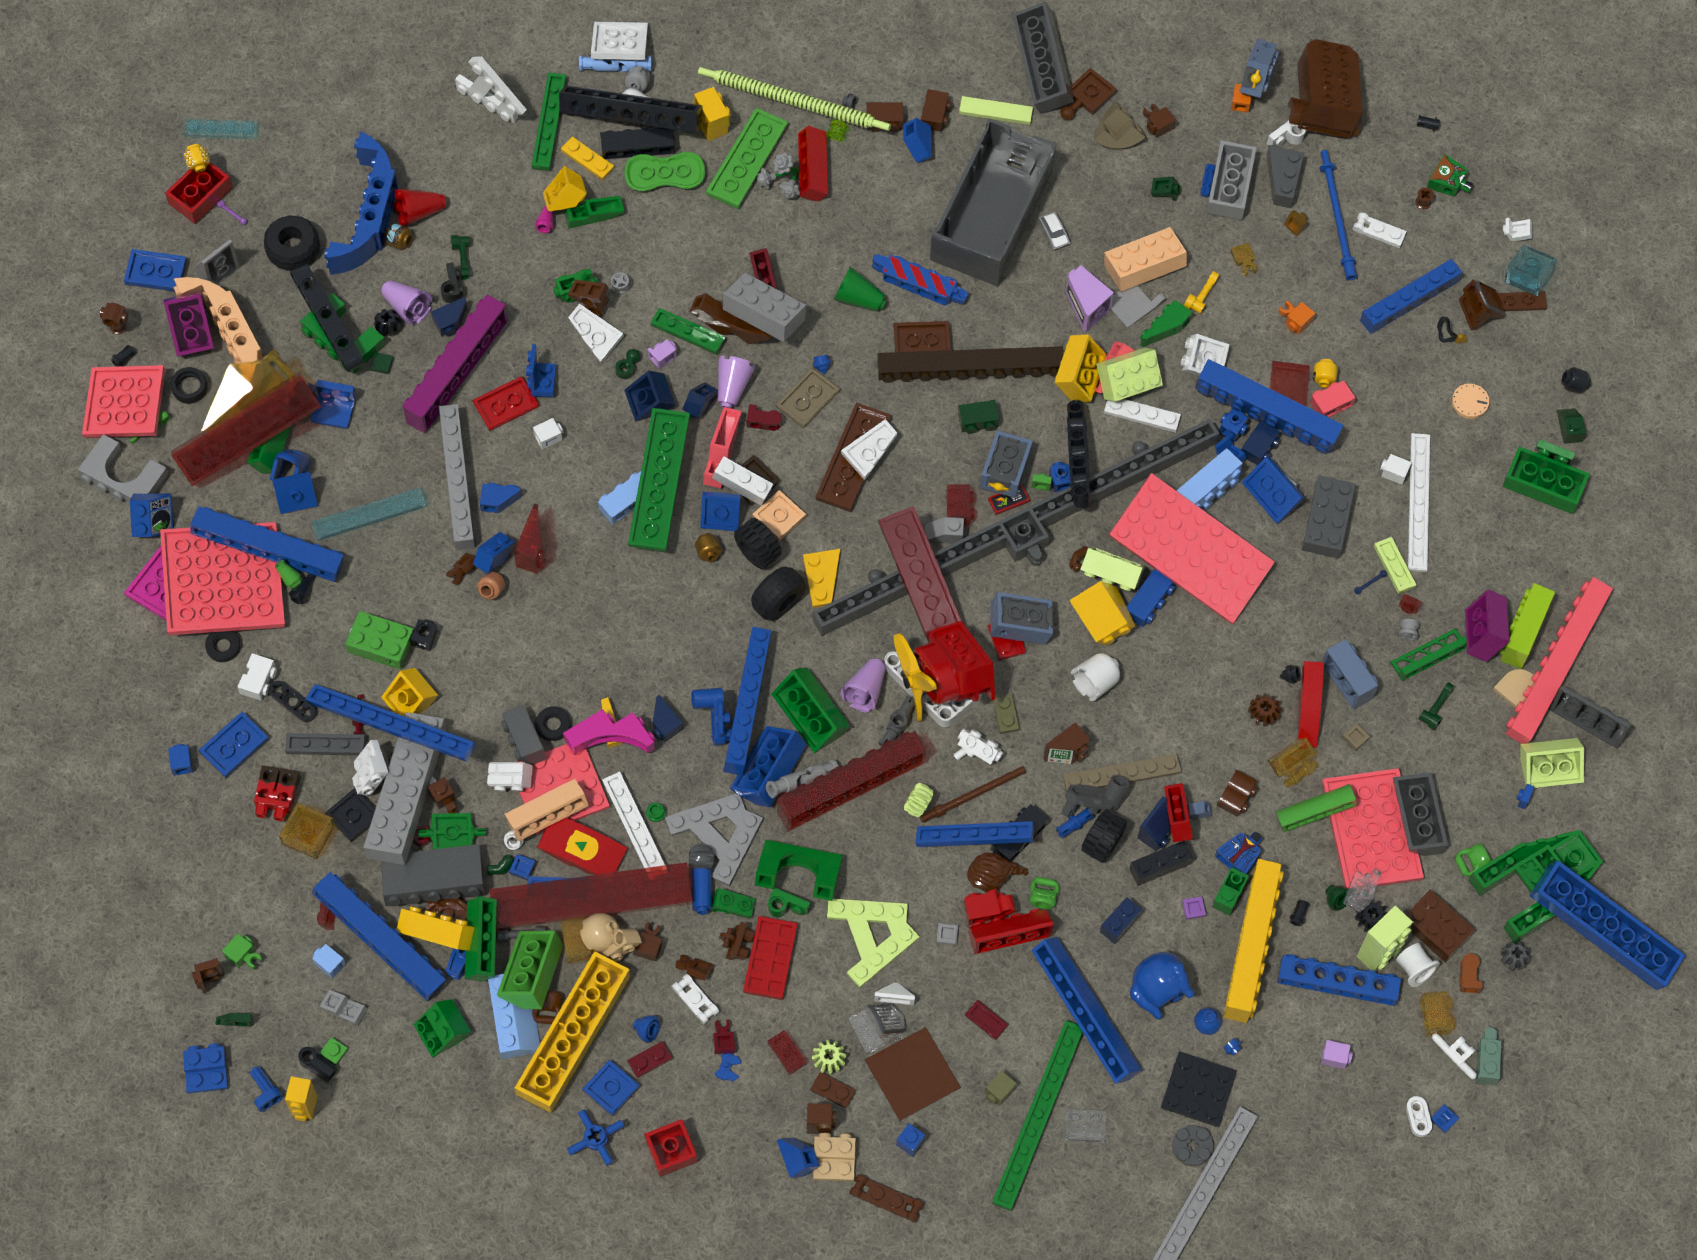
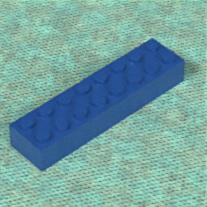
M1210 359L1207 360L1195 386L1200 394L1210 395L1218 403H1226L1236 411L1245 412L1253 420H1262L1272 427L1281 430L1284 435L1296 437L1300 443L1316 447L1315 449L1323 454L1326 452L1330 454L1344 426Z
M1558 860L1548 865L1529 895L1655 990L1667 986L1685 957V954Z

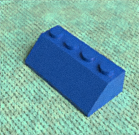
M766 726L746 760L743 775H737L730 787L731 791L755 805L771 807L775 798H771L767 793V782L780 780L782 776L790 774L806 747V743L796 731Z

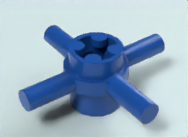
M585 1109L578 1112V1115L586 1130L582 1141L567 1148L569 1155L571 1156L588 1147L591 1150L599 1151L606 1166L612 1164L613 1160L605 1145L608 1141V1135L624 1127L622 1120L603 1128L599 1125H593ZM595 1133H599V1139L601 1141L596 1142L595 1139L590 1140L589 1137L596 1135Z

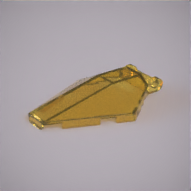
M275 349L270 351L263 359L227 365L222 377V383L219 390L215 393L201 430L203 435L212 444H218L281 418L289 387L300 376L287 366L278 356L279 353ZM271 361L288 376L286 380L269 365Z

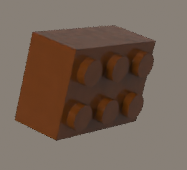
M1431 890L1406 914L1413 921L1410 927L1411 933L1445 963L1463 946L1475 931L1468 922Z

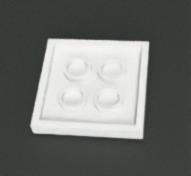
M594 22L591 59L645 60L648 23Z

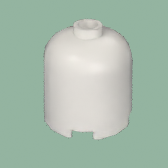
M1104 653L1093 655L1071 671V674L1075 677L1073 684L1083 696L1087 694L1090 697V701L1098 699L1115 686L1120 679L1117 660Z

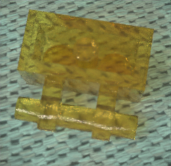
M1307 738L1295 740L1267 760L1277 777L1289 775V778L1284 781L1286 787H1290L1293 784L1296 785L1300 782L1301 778L1305 775L1309 776L1318 767V763L1315 760L1311 763L1308 761L1316 753ZM1301 765L1302 769L1296 772L1295 769Z

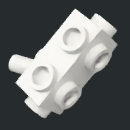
M963 728L958 736L960 741L957 744L962 748L954 754V757L960 760L966 754L970 757L976 755L987 763L993 764L994 761L998 762L1003 752L1001 751L1002 749L998 748L999 744L995 741L983 739L981 737L982 734L974 729L970 731Z

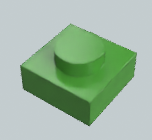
M1033 474L1031 488L1050 491L1052 477H1048L1045 474Z
M331 1037L319 1054L334 1065H337L348 1051V1048Z

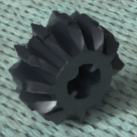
M1370 899L1368 904L1363 901L1360 905L1361 907H1357L1355 920L1359 921L1358 927L1365 926L1364 932H1367L1369 928H1372L1388 913L1384 912L1386 906H1379L1380 901L1373 904L1372 899ZM1371 913L1374 914V918H1373V919L1370 918V914H1371Z

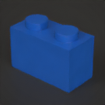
M498 532L478 547L473 565L489 574L510 557L515 541L507 535Z

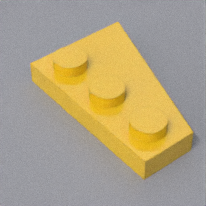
M840 549L803 554L813 608L823 607L832 602Z

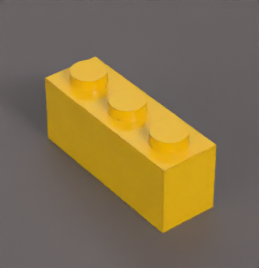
M291 1076L285 1097L291 1115L294 1116L295 1120L305 1122L306 1119L312 1120L318 1098L311 1080Z

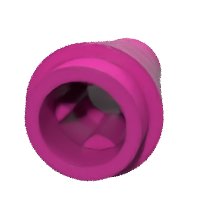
M546 206L543 207L535 222L536 229L540 233H549L553 229L554 211L550 212Z

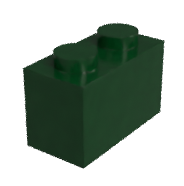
M995 400L958 405L961 432L972 434L982 429L992 431L999 426V416Z

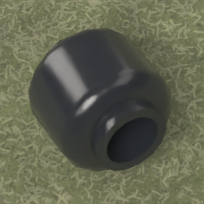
M1571 367L1563 373L1561 383L1566 390L1580 394L1589 388L1591 379H1589L1587 371Z

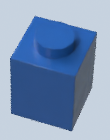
M177 744L168 748L173 776L193 773L191 752L188 745Z
M908 1123L897 1138L896 1145L913 1157L924 1142L925 1134Z

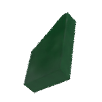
M228 1013L216 1017L215 1024L251 1027L253 1026V1017L251 1014Z

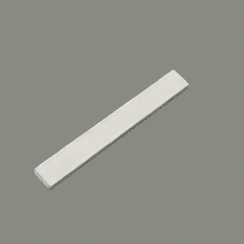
M1411 433L1409 571L1427 572L1430 435Z

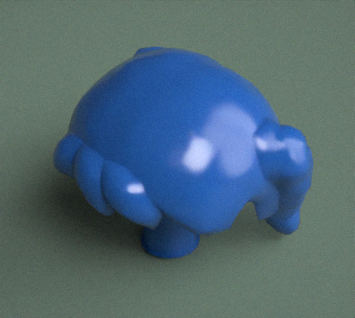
M1170 952L1151 954L1143 959L1134 970L1132 986L1130 988L1131 999L1139 1007L1151 1013L1157 1020L1162 1018L1160 1007L1170 1000L1172 1003L1177 1002L1182 998L1183 994L1188 998L1194 996V991L1190 987L1183 962L1175 954Z

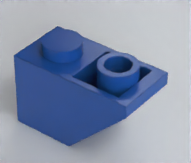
M918 118L903 124V140L915 161L921 163L931 158V125Z
M496 483L483 484L480 498L481 511L502 512L521 498L520 487L515 485L502 486Z
M795 1138L777 1140L790 1178L806 1176L820 1167L813 1147Z

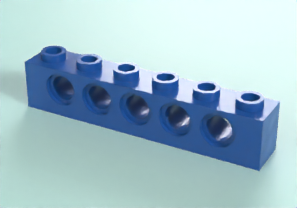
M1291 954L1282 956L1277 979L1279 984L1395 1006L1398 1001L1401 978H1397L1393 974L1381 975L1376 974L1373 970H1357L1353 966L1340 967L1333 962L1320 963L1312 958H1307L1306 960L1299 959ZM1296 968L1302 969V970L1304 971V974H1303V975L1297 974V973L1295 972V969H1296ZM1320 972L1324 975V978H1317L1314 973ZM1340 976L1344 982H1337L1334 977ZM1354 980L1362 981L1363 986H1357ZM1374 984H1380L1383 990H1377Z

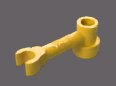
M1213 271L1197 297L1190 294L1184 306L1200 314L1206 305L1203 301L1220 274Z

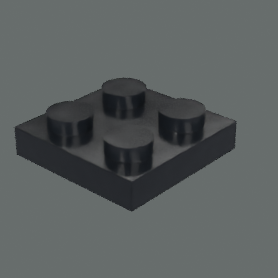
M354 788L327 810L325 816L352 842L370 827L375 809L361 794H357Z

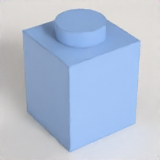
M327 944L319 947L313 954L314 964L330 978H333L345 965L344 959Z

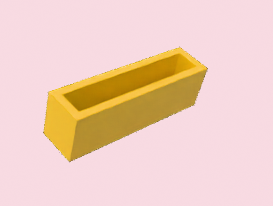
M410 906V909L401 908L396 929L399 933L451 948L470 951L475 927L467 925L468 921L461 919L452 921V917L447 915L437 917L436 912L425 910V913L421 912L422 908Z

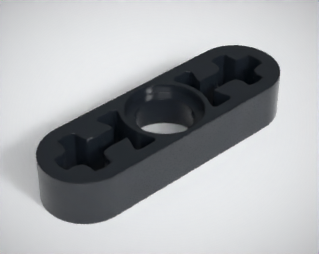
M274 681L270 684L269 693L273 699L302 722L307 723L314 720L316 712L309 702L282 681ZM275 687H281L282 692L285 694L284 698L279 692L275 693ZM296 698L298 702L295 706H289L287 704L288 699ZM300 706H302V708H303L305 711L310 710V714H311V715H310V716H308V715L303 716L304 714H303L302 710L299 709Z

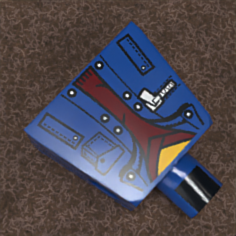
M1253 832L1248 838L1243 833H1239L1218 848L1215 857L1229 869L1233 867L1248 875L1261 854L1262 850L1257 845L1262 841V837L1256 832Z

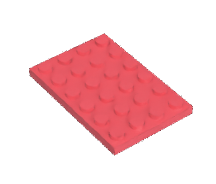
M1399 768L1325 778L1322 780L1324 793L1350 784L1358 806L1329 816L1344 886L1350 890L1419 881L1424 878L1419 854L1409 852L1394 788L1393 777L1401 776Z

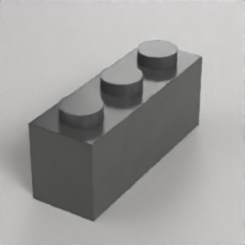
M521 705L503 712L504 721H501L504 732H509L510 734L507 737L511 747L515 746L516 748L514 754L517 761L533 765L546 760L543 746L525 706Z

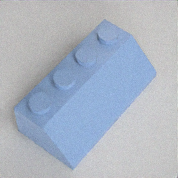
M504 974L495 975V977L488 979L501 1059L533 1054L540 1045L537 1023L532 1015L533 1009H522L499 998L497 993Z

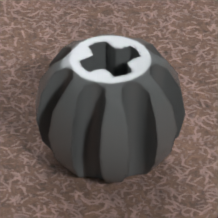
M705 844L692 846L689 850L690 869H712L714 860L713 849Z
M1513 941L1507 943L1506 947H1503L1501 951L1503 965L1509 964L1508 969L1512 971L1515 967L1518 971L1525 968V965L1529 964L1530 961L1528 947L1524 948L1522 946L1523 943L1519 941L1516 944Z

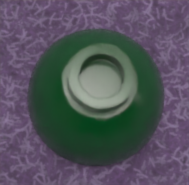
M1330 885L1325 891L1327 894V904L1332 911L1342 910L1349 904L1352 898V891L1345 886Z

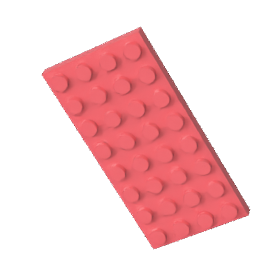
M1152 473L1148 476L1108 535L1231 624L1235 622L1274 564L1272 559Z

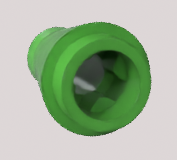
M284 560L279 561L275 565L286 586L294 588L302 581L301 574Z

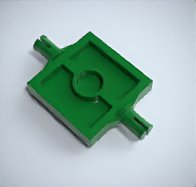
M471 813L431 814L430 829H418V838L430 837L433 850L473 845L474 836H486V828H474L471 822Z

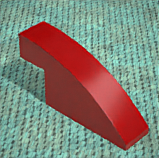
M1304 661L1302 666L1297 746L1317 748L1324 662Z

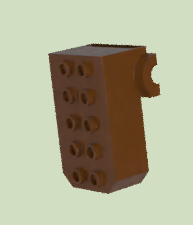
M1314 39L1307 43L1297 63L1300 99L1291 97L1288 102V108H1291L1289 123L1297 124L1300 129L1345 138L1350 136L1357 137L1363 113L1358 54L1350 46Z

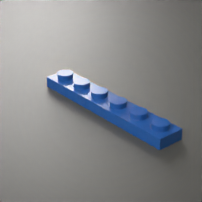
M1033 821L917 826L916 845L917 847L1033 842L1034 824Z

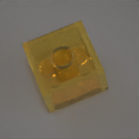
M297 803L279 838L282 845L317 860L335 824L332 817Z

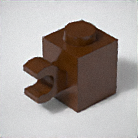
M1151 104L1152 112L1147 111L1146 108L1143 109V115L1148 118L1147 130L1150 134H1154L1156 138L1175 129L1176 119L1167 107L1158 111L1156 105Z
M445 777L427 786L429 794L438 809L445 806L448 813L457 812L456 806L453 803L456 800L455 793Z
M647 922L645 924V933L639 931L642 943L635 947L633 954L656 962L663 944L662 938L657 937L660 932V925H657L656 929L651 931L649 930L650 922Z

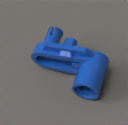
M722 688L692 690L691 702L693 709L711 708L713 745H724L730 739L731 729H725V723H730V714L725 713Z

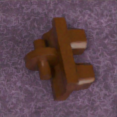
M740 922V925H736L735 929L728 928L727 933H720L719 938L724 941L723 947L728 948L725 959L732 960L736 958L744 960L747 958L749 949L740 946L742 941L750 943L754 936V932L746 928L747 923Z

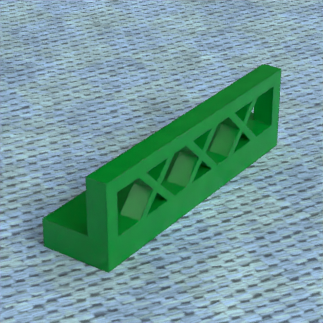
M1455 628L1392 660L1390 663L1400 679L1404 681L1466 649V635L1461 637ZM1454 634L1457 640L1446 644L1447 637ZM1434 644L1443 646L1434 652H1430V648ZM1418 652L1426 654V656L1417 661L1413 660L1414 655ZM1401 661L1410 663L1409 665L1401 668V670L1397 665V663Z

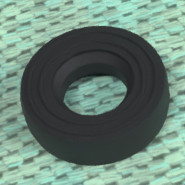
M234 631L211 632L205 642L208 656L216 662L231 661L238 655L241 646L239 637ZM221 639H226L230 642V647L227 651L220 652L215 648L216 643Z
M556 706L543 709L538 714L535 723L538 734L548 741L561 740L564 738L563 733L571 727L570 717L567 712ZM554 717L560 720L561 725L557 730H549L545 724L549 718Z

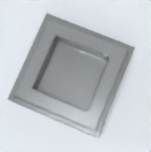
M938 923L936 943L956 945L958 925Z

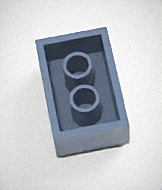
M1345 639L1327 649L1323 659L1324 668L1353 710L1371 701L1376 693L1378 681L1373 674L1369 673L1364 660L1359 659L1355 647Z

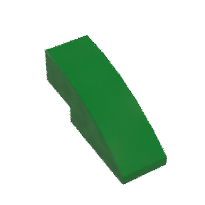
M620 196L587 199L584 204H578L576 207L565 209L564 214L568 229L614 218L624 213V207Z

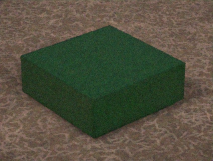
M375 352L370 370L389 374L393 356Z

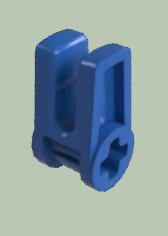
M453 949L446 968L449 977L457 980L462 977L465 971L466 951L461 953L459 949Z

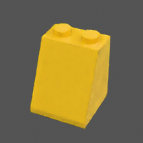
M1100 581L1070 600L1096 643L1110 645L1115 641V638L1128 634L1131 631L1130 629L1135 627L1116 586Z

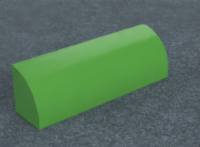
M1350 784L1277 810L1276 814L1283 832H1287L1358 805Z

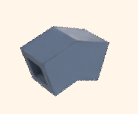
M1205 801L1189 803V818L1211 816L1210 804Z

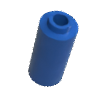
M707 868L692 870V909L700 915L708 914V911L712 910L711 870Z

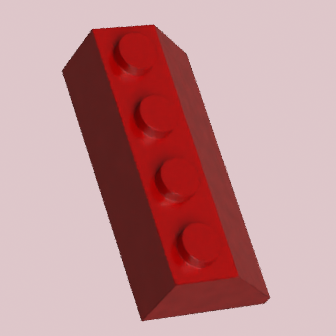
M1034 909L1028 914L1016 913L1006 919L999 917L984 924L983 922L974 923L969 927L968 933L974 954L1049 938L1052 935L1053 921L1046 909Z

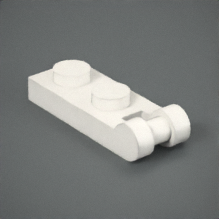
M1363 212L1359 213L1358 221L1352 228L1353 231L1400 248L1407 232L1371 218ZM1364 223L1368 224L1369 228L1364 227Z

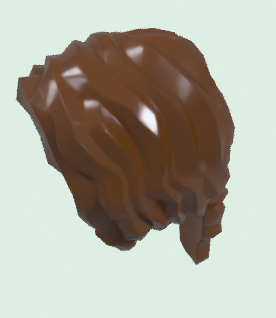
M986 852L978 855L969 865L967 878L974 888L987 892L993 889H1001V884L1011 874L1027 875L1028 872L1026 868L1013 862H1008L998 854Z

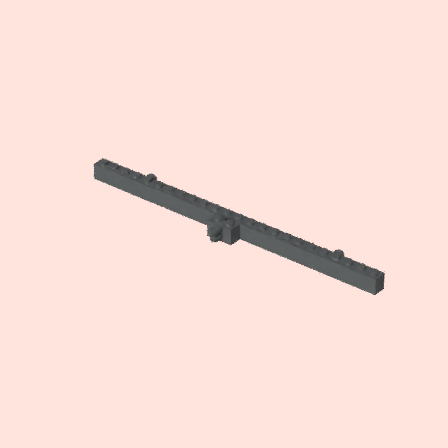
M1208 419L1147 449L1144 442H1135L1132 445L1134 456L1090 477L1089 506L1147 478L1151 473L1156 474L1217 444L1220 433L1211 419ZM1070 486L934 552V556L943 577L1006 547L1014 562L1027 556L1032 565L1039 566L1042 562V552L1040 549L1048 546L1049 535L1044 528L1084 508L1074 506ZM872 569L868 573L870 584L813 611V622L820 635L823 636L907 595L908 593L899 571L897 570L883 577L880 570Z

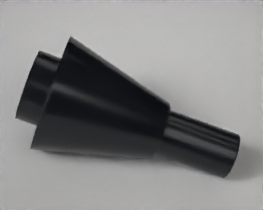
M308 574L305 580L289 592L290 598L294 603L304 604L306 602L311 583L316 577L315 575Z

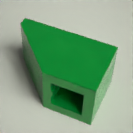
M1231 867L1212 907L1230 916L1249 875Z

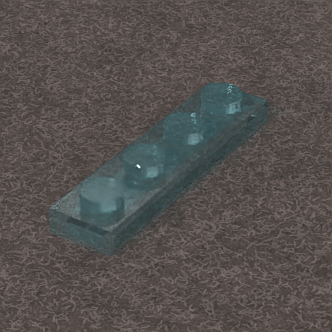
M185 119L183 135L184 137L257 139L258 121Z

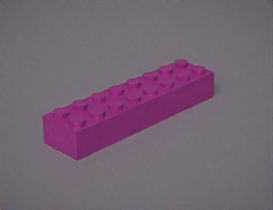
M488 294L484 299L479 300L475 311L468 315L466 323L457 330L453 341L447 343L444 353L436 358L433 368L425 373L424 380L421 384L416 385L413 395L405 400L403 409L407 424L424 434L428 431L440 414L439 406L447 405L508 322L506 305Z

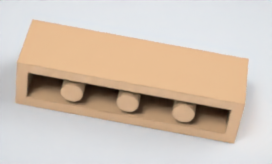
M573 779L505 813V817L513 834L520 841L589 805L581 787Z

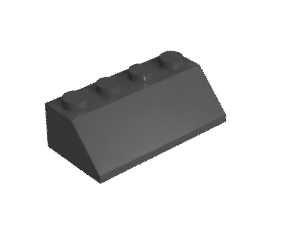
M1423 773L1393 777L1409 852L1423 856L1443 854L1448 843L1432 774Z

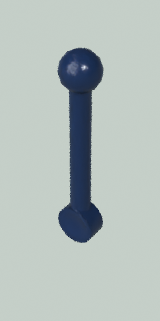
M1381 570L1379 575L1363 586L1356 587L1354 592L1361 594L1363 589L1381 577H1386L1387 571Z

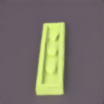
M962 96L959 114L1030 125L1033 107Z

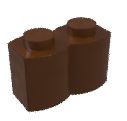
M1236 769L1217 806L1237 817L1240 812L1244 814L1249 805L1246 802L1248 797L1253 798L1258 789L1255 786L1257 780Z

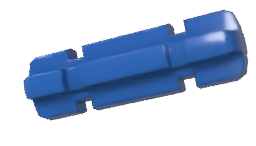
M1207 164L1205 167L1200 194L1202 197H1210L1215 172L1214 164Z

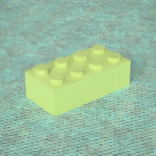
M1394 906L1368 931L1357 954V958L1370 970L1376 972L1379 969L1382 971L1388 965L1391 957L1395 958L1402 951L1401 948L1405 945V941L1412 931L1410 927L1413 921L1398 907Z

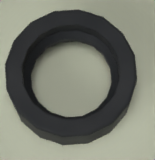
M192 367L178 370L172 376L170 383L175 398L185 404H193L202 400L208 389L204 374L197 368ZM186 377H195L199 380L200 387L194 393L184 394L178 389L179 382Z

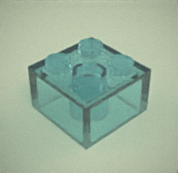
M1523 244L1507 266L1504 282L1538 296L1552 277L1557 258Z

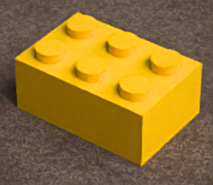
M1089 334L1070 335L1054 383L1071 401L1091 402L1099 380L1097 363L1105 361L1107 354Z

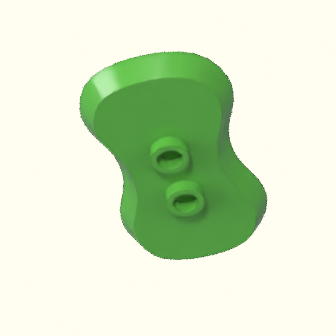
M681 152L670 157H654L647 154H639L631 157L626 162L624 174L628 186L638 191H648L664 185L689 189L700 185L703 181L705 166L702 158L692 152Z

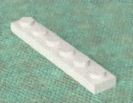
M618 772L602 779L650 882L668 875V870L621 773Z

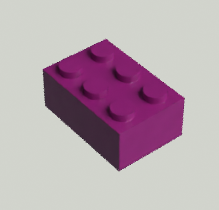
M200 291L163 299L177 357L214 348Z
M1487 589L1465 609L1468 655L1487 662L1501 648L1508 644L1510 637L1507 597Z

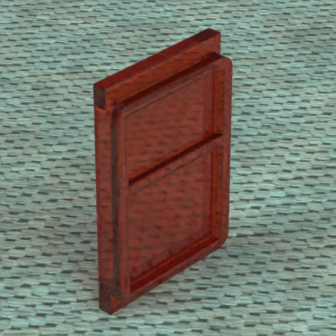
M1272 361L1270 389L1306 406L1309 365Z

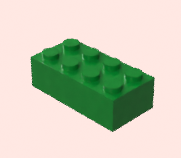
M1519 446L1502 487L1574 514L1590 473Z

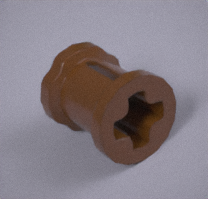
M1421 188L1418 191L1415 204L1419 209L1425 210L1431 206L1434 193L1430 188Z

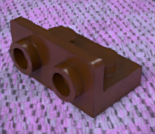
M218 958L195 964V972H192L197 988H201L203 993H207L205 981L216 982L220 980L221 976H224Z

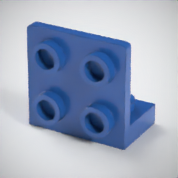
M532 344V351H528V362L530 363L526 366V376H530L527 378V388H530L531 396L553 397L556 364L537 363L536 344Z
M317 380L316 389L318 396L311 422L347 429L356 400L354 386Z

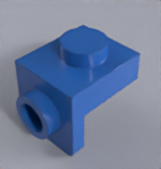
M1229 436L1215 445L1217 456L1227 448L1241 462L1246 459V454L1233 445Z

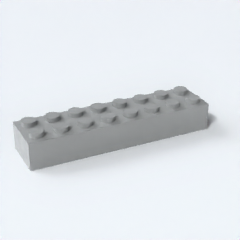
M406 712L405 717L445 732L447 731L444 718ZM398 737L388 768V774L386 775L363 847L367 859L400 865L406 864L428 793L427 786L430 785L440 752Z

